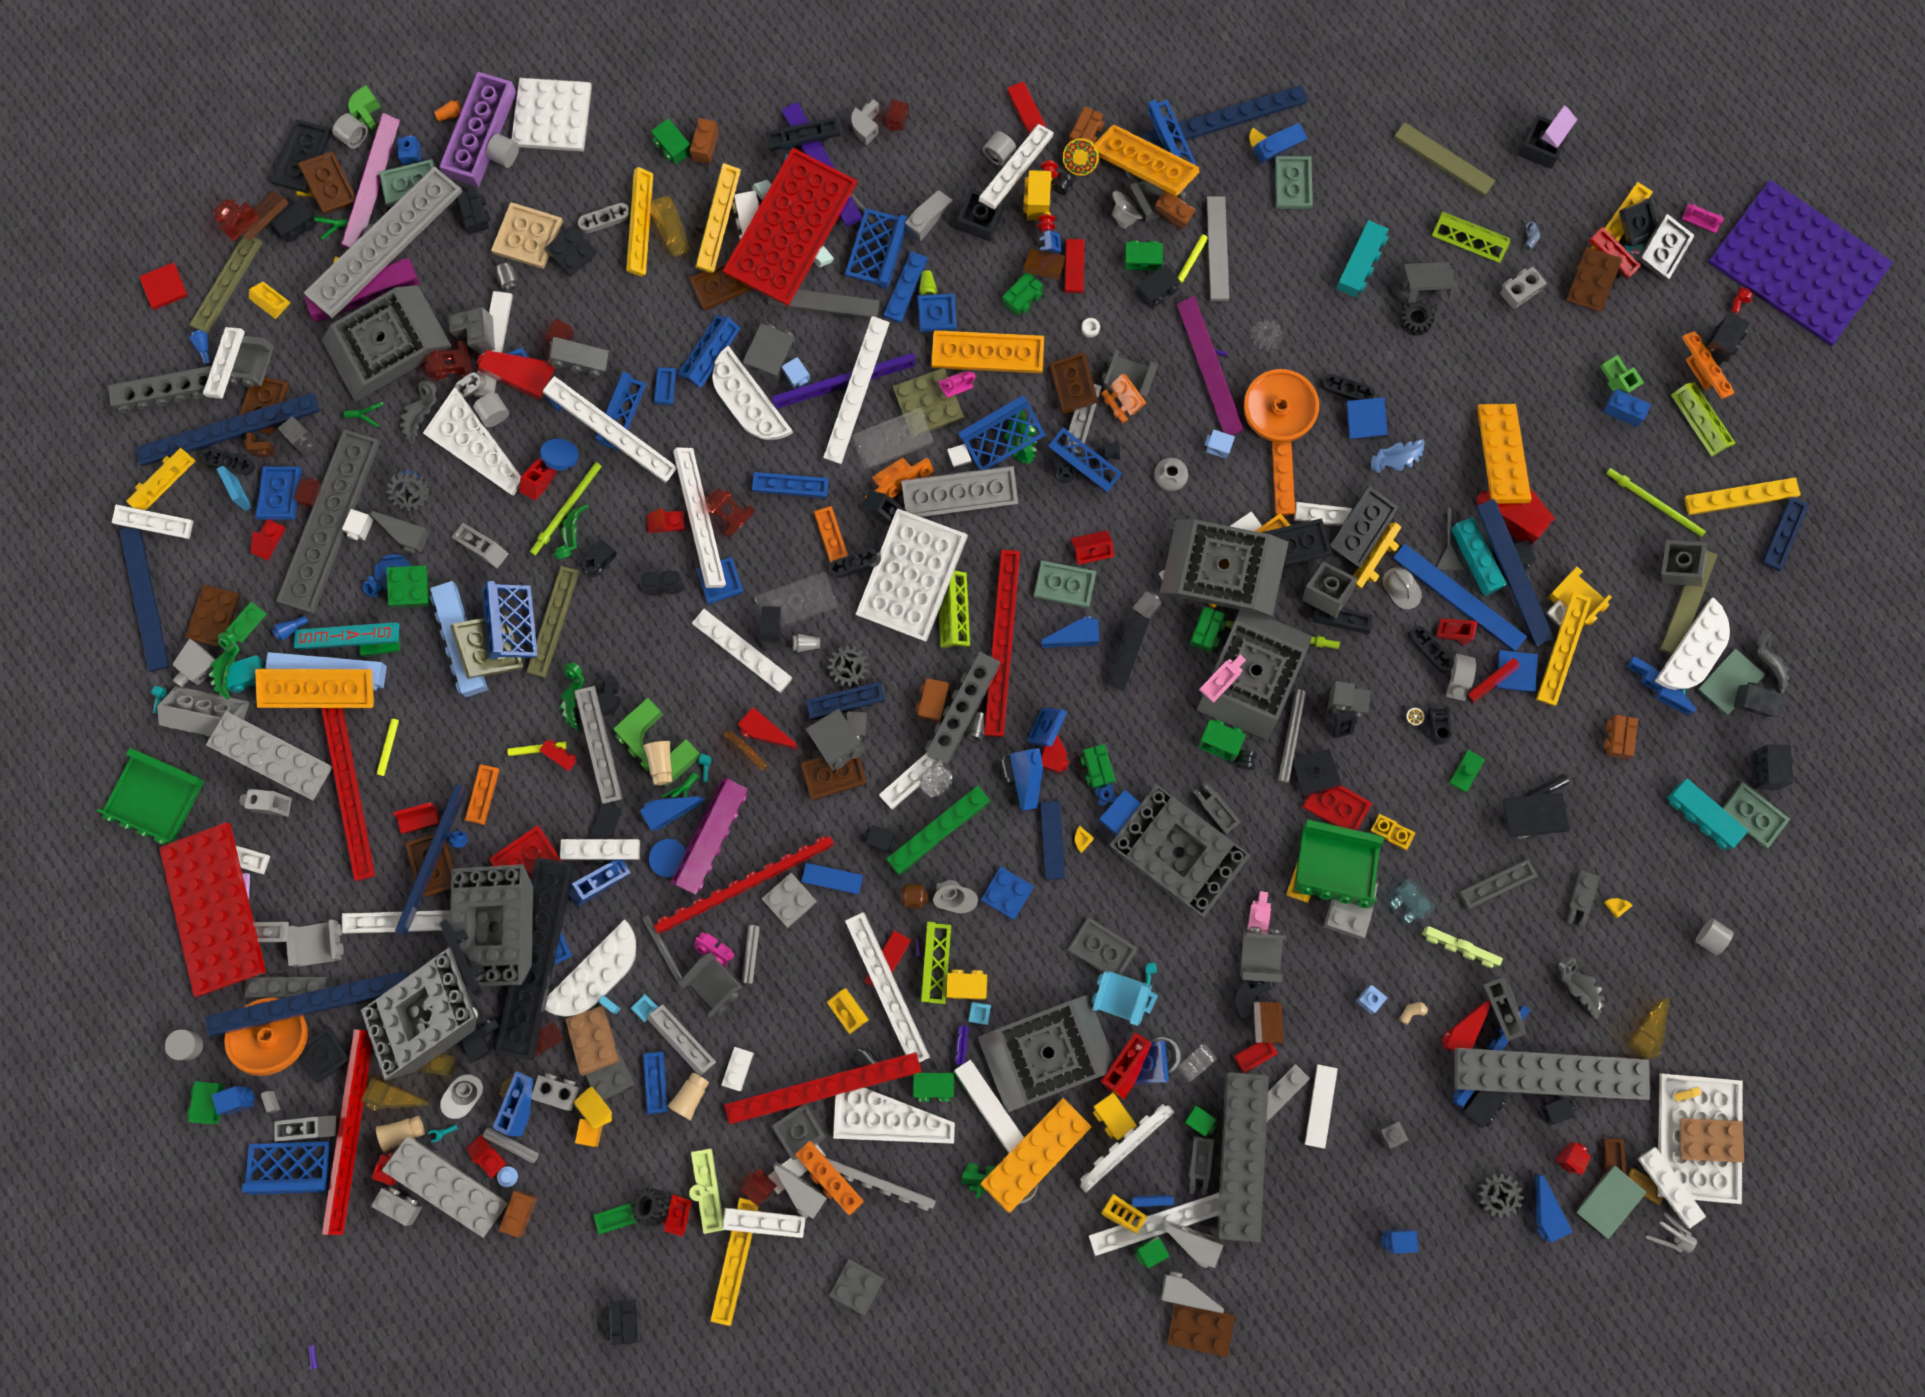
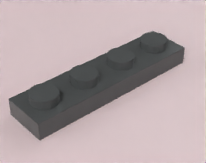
M327 977L250 978L246 980L245 998H287L326 989Z

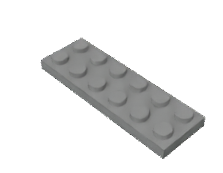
M1014 466L901 480L905 510L919 517L1018 504Z
M227 711L206 744L208 747L313 801L333 768L329 764Z
M409 1135L406 1136L382 1169L383 1172L483 1238L508 1205L506 1200Z

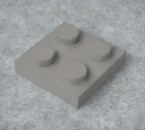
M792 873L762 898L787 928L817 903Z

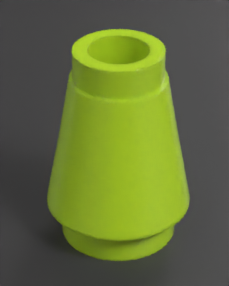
M929 270L921 273L920 295H936L937 293L932 272Z

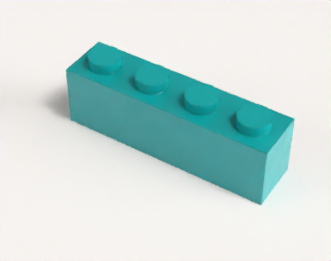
M1368 220L1337 285V290L1355 298L1359 292L1363 293L1367 284L1364 280L1366 277L1370 278L1374 267L1371 265L1373 261H1378L1382 253L1378 250L1380 246H1385L1389 238L1386 236L1388 228Z
M1474 517L1455 524L1451 531L1483 596L1485 597L1501 590L1506 585V581Z
M1688 778L1682 780L1667 797L1673 808L1680 809L1688 821L1696 823L1700 827V831L1706 836H1711L1715 840L1716 845L1721 849L1730 850L1734 848L1748 832L1744 826Z

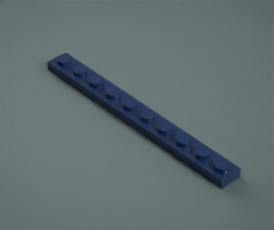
M1302 85L1188 119L1179 122L1178 125L1187 141L1307 104L1308 99ZM1168 126L1170 133H1173L1175 130L1174 126ZM1156 130L1136 135L1160 148H1164ZM1174 139L1175 144L1181 142L1179 140Z
M310 393L135 447L139 464L145 466L162 461L166 456L171 458L180 448L189 453L247 435L250 432L254 433L280 425L292 416L295 419L319 413L320 408L316 394Z
M404 970L205 1016L207 1034L209 1037L377 999L407 978L408 972Z

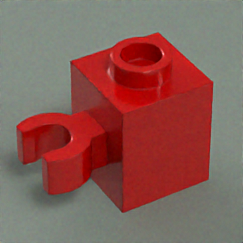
M389 1152L388 1155H380L372 1179L388 1185H396L397 1180L382 1171L394 1153Z

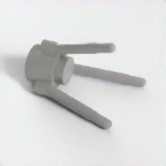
M1666 1212L1664 1216L1681 1232H1677L1662 1221L1660 1225L1676 1236L1674 1242L1677 1244L1649 1235L1646 1236V1239L1671 1247L1680 1253L1683 1250L1688 1253L1692 1252L1697 1244V1239L1692 1237L1689 1231L1684 1229Z

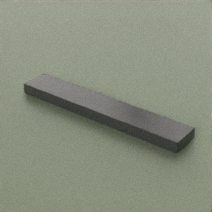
M798 289L789 307L770 297L768 305L871 319L872 316L878 317L880 300Z

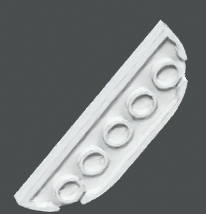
M727 346L718 355L713 370V383L722 401L740 425L757 438L776 440L791 435L793 433L791 428L730 347Z
M1714 598L1708 600L1655 682L1663 687L1677 690L1692 688L1706 678L1725 649L1730 634L1726 613Z
M626 920L606 937L547 996L546 1011L560 1016H575L593 1008L599 1002L598 1000L602 995L605 996L627 974L635 960L636 938Z
M1161 1105L1154 1112L1153 1116H1145L1139 1122L1140 1127L1135 1131L1131 1129L1124 1136L1125 1140L1121 1144L1118 1142L1109 1149L1110 1154L1105 1158L1101 1156L1094 1163L1095 1168L1090 1173L1087 1172L1080 1179L1082 1190L1086 1193L1166 1121L1174 1113L1170 1106L1165 1107Z

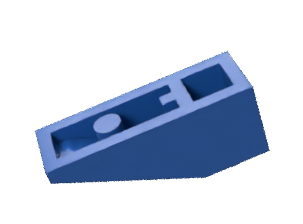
M1297 123L1263 139L1252 149L1260 164L1308 138L1300 123Z
M1083 617L1082 620H1078L1044 638L1041 641V648L1097 646L1099 644L1098 619Z
M1036 748L1012 753L1010 758L1021 811L1035 809L1038 805L1043 771L1040 749Z
M699 796L650 800L644 804V808L640 812L652 831H658L702 804L705 800Z
M614 860L572 883L569 896L575 906L578 907L622 880L631 872L623 860Z
M515 1071L493 1125L494 1129L507 1136H522L530 1115L533 1078Z
M1536 1175V1223L1539 1227L1537 1232L1542 1240L1554 1242L1573 1231L1544 1175Z

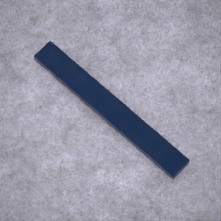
M1495 498L1475 506L1534 646H1539L1554 639Z
M131 527L121 529L120 535L148 671L154 672L169 668L141 529Z
M456 784L454 786L395 932L404 935L408 934L467 791L461 785Z

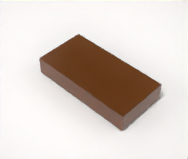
M1602 1138L1604 1175L1612 1165H1615L1626 1174L1624 1139Z

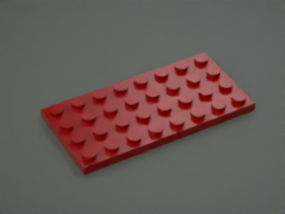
M792 148L726 264L723 273L789 307L858 184V180Z
M225 822L160 847L159 850L194 997H200L266 973L231 824Z

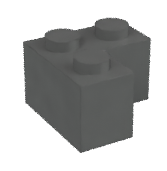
M483 307L449 315L450 333L458 340H467L468 346L478 354L486 352V350H495L493 316Z
M1335 681L1329 689L1327 711L1332 712V715H1336L1341 711L1355 710L1357 719H1361L1369 712L1371 691L1356 689L1353 683Z

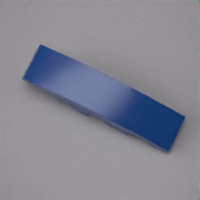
M1635 656L1628 661L1625 667L1642 675L1640 683L1657 691L1654 696L1655 699L1688 716L1695 713L1696 708L1680 689L1672 690L1655 682L1660 674L1659 671Z

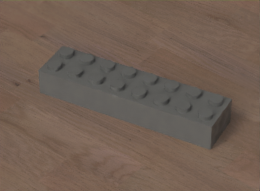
M1226 1073L1217 1224L1218 1239L1261 1242L1269 1076Z

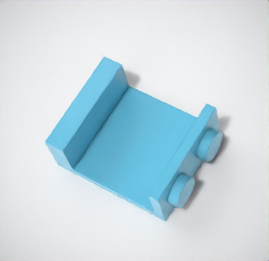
M1108 970L1104 974H1100L1097 982L1099 990L1098 993H1094L1091 1004L1094 1005L1092 1010H1101L1130 1020L1131 1024L1137 1026L1141 1024L1152 985Z

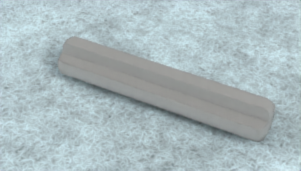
M749 925L742 974V982L747 984L753 982L759 936V926Z
M487 1128L483 1134L484 1138L531 1163H535L539 1156L537 1152L492 1128Z

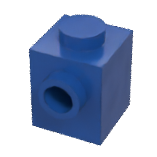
M416 136L398 138V158L403 166L421 162V145Z

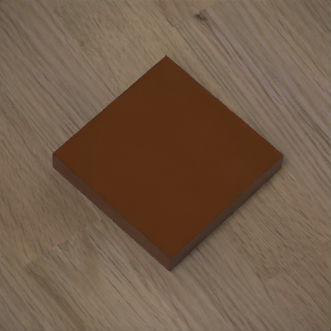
M1030 249L1023 272L1059 280L1066 256Z
M1254 1002L1256 1043H1284L1281 1003Z

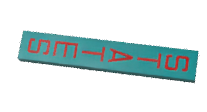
M394 622L295 630L294 648L301 650L398 643L400 624Z

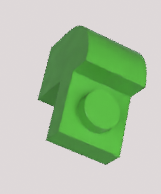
M365 85L351 96L348 106L353 117L360 120L365 126H368L371 131L377 129V125L369 114L380 108V105Z
M1618 355L1600 366L1610 381L1607 384L1612 391L1618 389L1629 393L1644 383L1634 367L1630 370L1626 369Z

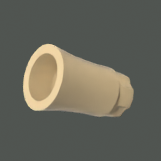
M658 741L643 745L653 784L664 785L672 783L670 741Z
M692 1073L667 1107L691 1121L709 1082L701 1076Z
M419 1116L388 1125L376 1126L377 1138L384 1153L400 1146L407 1135L416 1139V1137L425 1134L424 1126Z

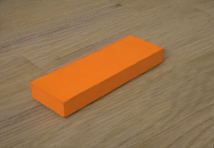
M832 506L814 511L830 563L833 560L848 556Z
M479 765L465 821L485 825L499 768Z

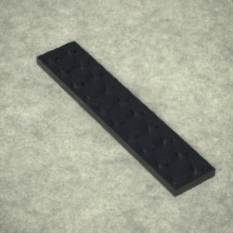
M536 857L531 880L533 885L532 966L521 985H509L495 1053L526 1060H534L575 864Z

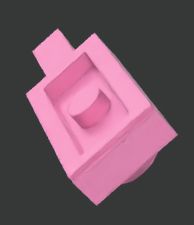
M1239 655L1234 662L1231 659L1226 661L1199 691L1214 703L1240 676L1243 670L1239 667L1246 659Z
M1260 891L1258 901L1253 900L1247 929L1250 926L1261 927V930H1268L1271 913V903H1267L1268 892Z

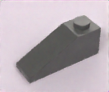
M374 511L371 512V515L404 548V551L411 554L415 552L422 553L429 535L425 528Z
M1501 977L1484 984L1507 1041L1526 1035L1527 1032L1508 980Z
M336 1116L274 1121L275 1141L336 1136Z

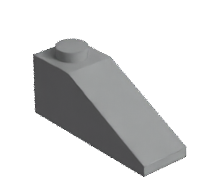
M938 190L920 205L905 222L906 232L921 242L953 200Z
M464 523L461 524L451 537L495 568H498L508 555L496 542Z
M775 1162L774 1170L798 1209L797 1212L805 1218L809 1216L814 1219L827 1199L826 1194Z
M1163 1219L1162 1224L1165 1230L1198 1265L1205 1268L1208 1266L1215 1268L1224 1246L1220 1239Z
M1171 1271L1170 1275L1165 1274L1161 1294L1163 1301L1223 1313L1224 1309L1186 1278H1182V1273Z

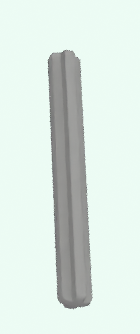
M1296 689L1294 693L1278 778L1281 782H1288L1290 779L1305 698V691Z

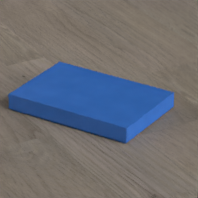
M263 466L255 516L257 520H295L302 473L301 467Z

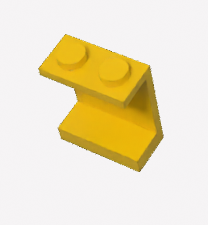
M1576 567L1547 598L1553 603L1561 600L1566 606L1573 592L1592 598L1583 627L1586 624L1590 626L1597 619L1595 615L1599 611L1602 613L1610 605L1608 601L1612 597L1608 595L1606 598H1603L1579 577L1583 571Z

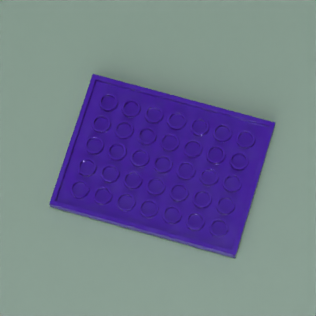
M1769 180L1708 263L1832 346L1893 264V261L1772 180Z

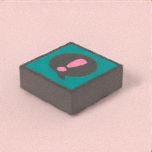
M1625 244L1623 248L1640 264L1641 262L1638 258L1644 249V244H1635L1633 246Z

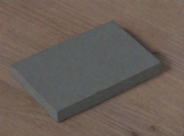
M1087 917L1067 951L1102 973L1108 970L1122 975L1138 948Z

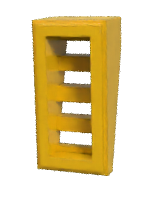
M1114 1194L1101 1213L1135 1234H1138L1147 1219L1146 1215ZM1115 1204V1205H1117L1118 1207L1116 1208L1115 1212L1113 1213V1212L1110 1211V1210L1112 1209L1113 1205ZM1121 1208H1122V1209H1124L1125 1211H1124V1213L1122 1214V1216L1119 1217V1216H1118V1213H1119V1211H1120ZM1130 1212L1132 1215L1127 1222L1124 1219ZM1137 1216V1217L1139 1218V1220H1138V1222L1136 1223V1225H1135V1227H1134V1226L1131 1225V1224H1132L1133 1220L1135 1219V1217Z

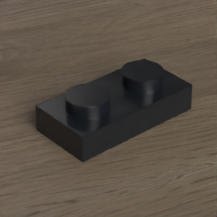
M1355 710L1341 711L1335 715L1332 729L1334 738L1353 734L1357 719Z

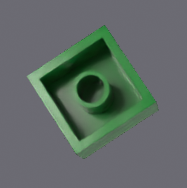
M426 566L386 567L388 604L390 608L430 606L428 569Z
M1209 720L1197 748L1233 763L1238 756L1246 734H1243V731L1237 727L1229 728L1224 726L1225 723L1220 720Z

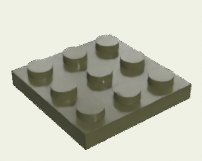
M945 368L893 386L895 396L912 438L964 420L956 395L947 398L938 384V381L948 378Z
M485 618L453 623L450 626L467 679L523 668L520 657L489 659ZM505 623L501 626V631L507 636L512 632L511 628ZM512 634L509 638L515 642L514 636ZM507 641L503 643V651H512L514 649Z

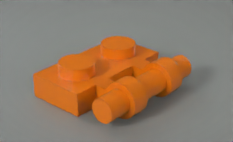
M1121 374L1109 386L1113 391L1111 395L1108 390H1104L1101 393L1105 404L1111 407L1114 411L1113 415L1116 419L1119 418L1122 423L1128 420L1125 415L1127 411L1130 415H1134L1146 404L1126 374ZM1117 398H1118V399L1120 400V402L1123 404V406H1122L1121 408L1118 406V404H1117L1116 401H1115Z

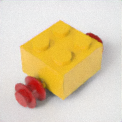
M1047 160L1040 165L1043 171L1029 170V177H1025L1023 214H1027V220L1041 222L1037 225V228L1043 233L1056 228L1053 224L1056 218L1049 212L1051 181L1058 176V173L1055 171L1058 169V165L1051 160Z

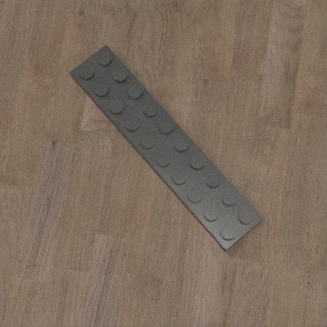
M343 429L276 602L312 614L315 613L345 535L342 528L350 510H355L380 445L378 439Z
M1455 1048V1089L1650 1100L1649 1060Z

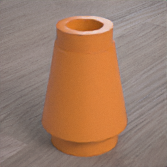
M451 100L435 111L438 121L459 118L462 106L458 100Z

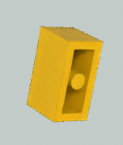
M952 970V973H947V998L986 1000L987 974H983V971L972 970L971 974H963L964 970Z
M1111 1093L1093 1106L1095 1111L1092 1113L1099 1122L1103 1120L1107 1126L1104 1130L1111 1139L1119 1140L1131 1129L1137 1127L1114 1093Z

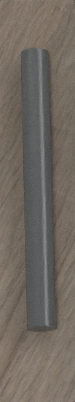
M852 193V200L859 212L864 215L865 206ZM868 215L867 221L870 225L877 222L873 216ZM881 225L874 228L878 234L885 232ZM886 235L882 237V239L888 244L890 241L888 236Z
M647 915L642 920L674 978L679 983L683 976L660 934L657 933L650 916Z

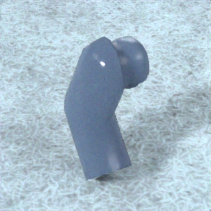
M1529 222L1526 225L1528 240L1525 242L1524 247L1532 250L1540 238V232L1534 222Z

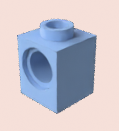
M798 357L782 366L784 375L794 389L807 386L811 381L809 373Z
M1213 429L1212 435H1207L1204 444L1208 446L1206 452L1227 459L1235 436Z
M1373 985L1366 987L1355 1002L1368 1013L1374 1014L1387 997Z

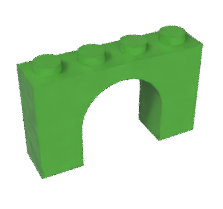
M649 698L614 728L617 732L615 737L621 744L626 742L630 748L627 750L634 758L637 756L641 758L642 762L640 764L647 772L650 768L643 748V737L645 732L663 716ZM687 739L670 753L672 783L700 758V753Z

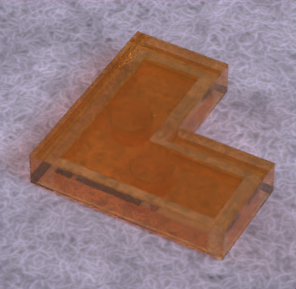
M731 730L724 734L761 771L767 768V764Z

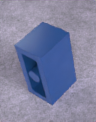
M1616 389L1610 395L1603 413L1638 427L1644 421L1651 404Z
M1124 790L1102 815L1099 822L1117 836L1141 803Z
M233 1087L212 1095L217 1114H234L254 1107L255 1095L249 1087Z
M1411 1229L1384 1230L1381 1241L1383 1248H1386L1387 1252L1393 1254L1419 1252L1417 1231Z

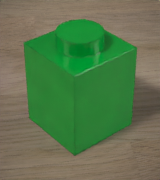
M1198 1106L1192 1108L1183 1122L1205 1137L1207 1134L1211 1135L1217 1126L1214 1124L1216 1119Z

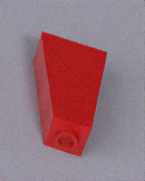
M486 350L484 355L480 354L476 363L479 365V372L539 401L555 370L554 367L547 364V361Z
M1483 490L1476 498L1478 503L1475 506L1491 500L1490 490L1487 492ZM1518 503L1497 504L1509 534L1519 542L1528 539L1531 546L1550 525L1547 521Z

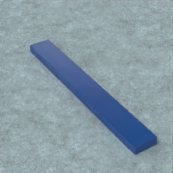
M1406 544L1393 557L1392 560L1409 571L1472 621H1477L1481 628L1513 652L1526 639L1527 636Z

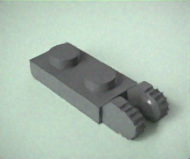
M1204 782L1201 784L1202 788L1211 797L1205 800L1196 789L1192 793L1201 803L1203 809L1226 835L1238 826L1241 821L1218 793H1215Z
M1582 870L1579 871L1569 905L1570 910L1567 923H1573L1577 910L1582 912L1578 926L1584 928L1588 914H1590L1600 876Z
M1193 1136L1189 1171V1194H1194L1195 1180L1197 1178L1203 1179L1201 1196L1207 1195L1214 1139Z

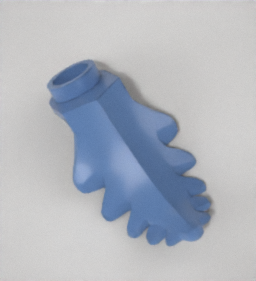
M1417 440L1413 444L1410 441L1405 446L1402 443H1396L1388 449H1380L1377 456L1373 455L1371 470L1380 473L1385 466L1392 467L1398 471H1402L1404 465H1407L1409 468L1412 467L1413 460L1418 462L1419 457L1423 455L1424 440Z

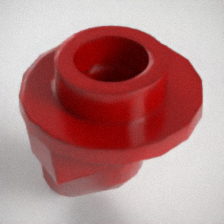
M1740 287L1738 289L1732 313L1740 312L1741 302L1750 303L1752 301V293L1748 288Z

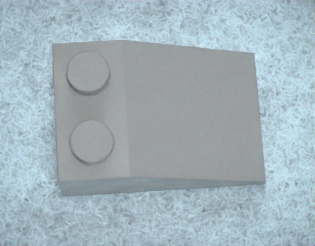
M1377 883L1375 884L1374 897H1376V892H1377V887H1378V884H1377ZM1332 899L1323 927L1361 940L1366 936L1373 906L1371 908H1361L1356 904H1343L1338 900Z

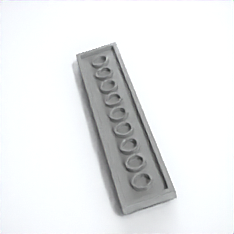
M434 166L304 292L306 297L329 317L333 318L462 193L461 188Z

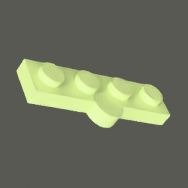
M1430 926L1424 928L1422 935L1427 937L1426 940L1430 943L1437 944L1439 942L1445 945L1444 948L1451 952L1460 951L1464 953L1463 957L1470 960L1476 958L1482 961L1481 964L1488 968L1501 965L1503 958L1473 946L1468 941L1462 939L1457 941V938Z
M712 1148L691 1152L697 1185L690 1189L689 1195L692 1200L699 1201L703 1233L725 1230L722 1229L723 1216Z

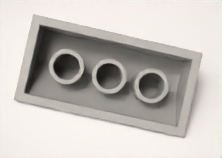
M175 686L157 706L159 725L211 736L226 711L244 720L249 701L235 698L227 700L220 695Z

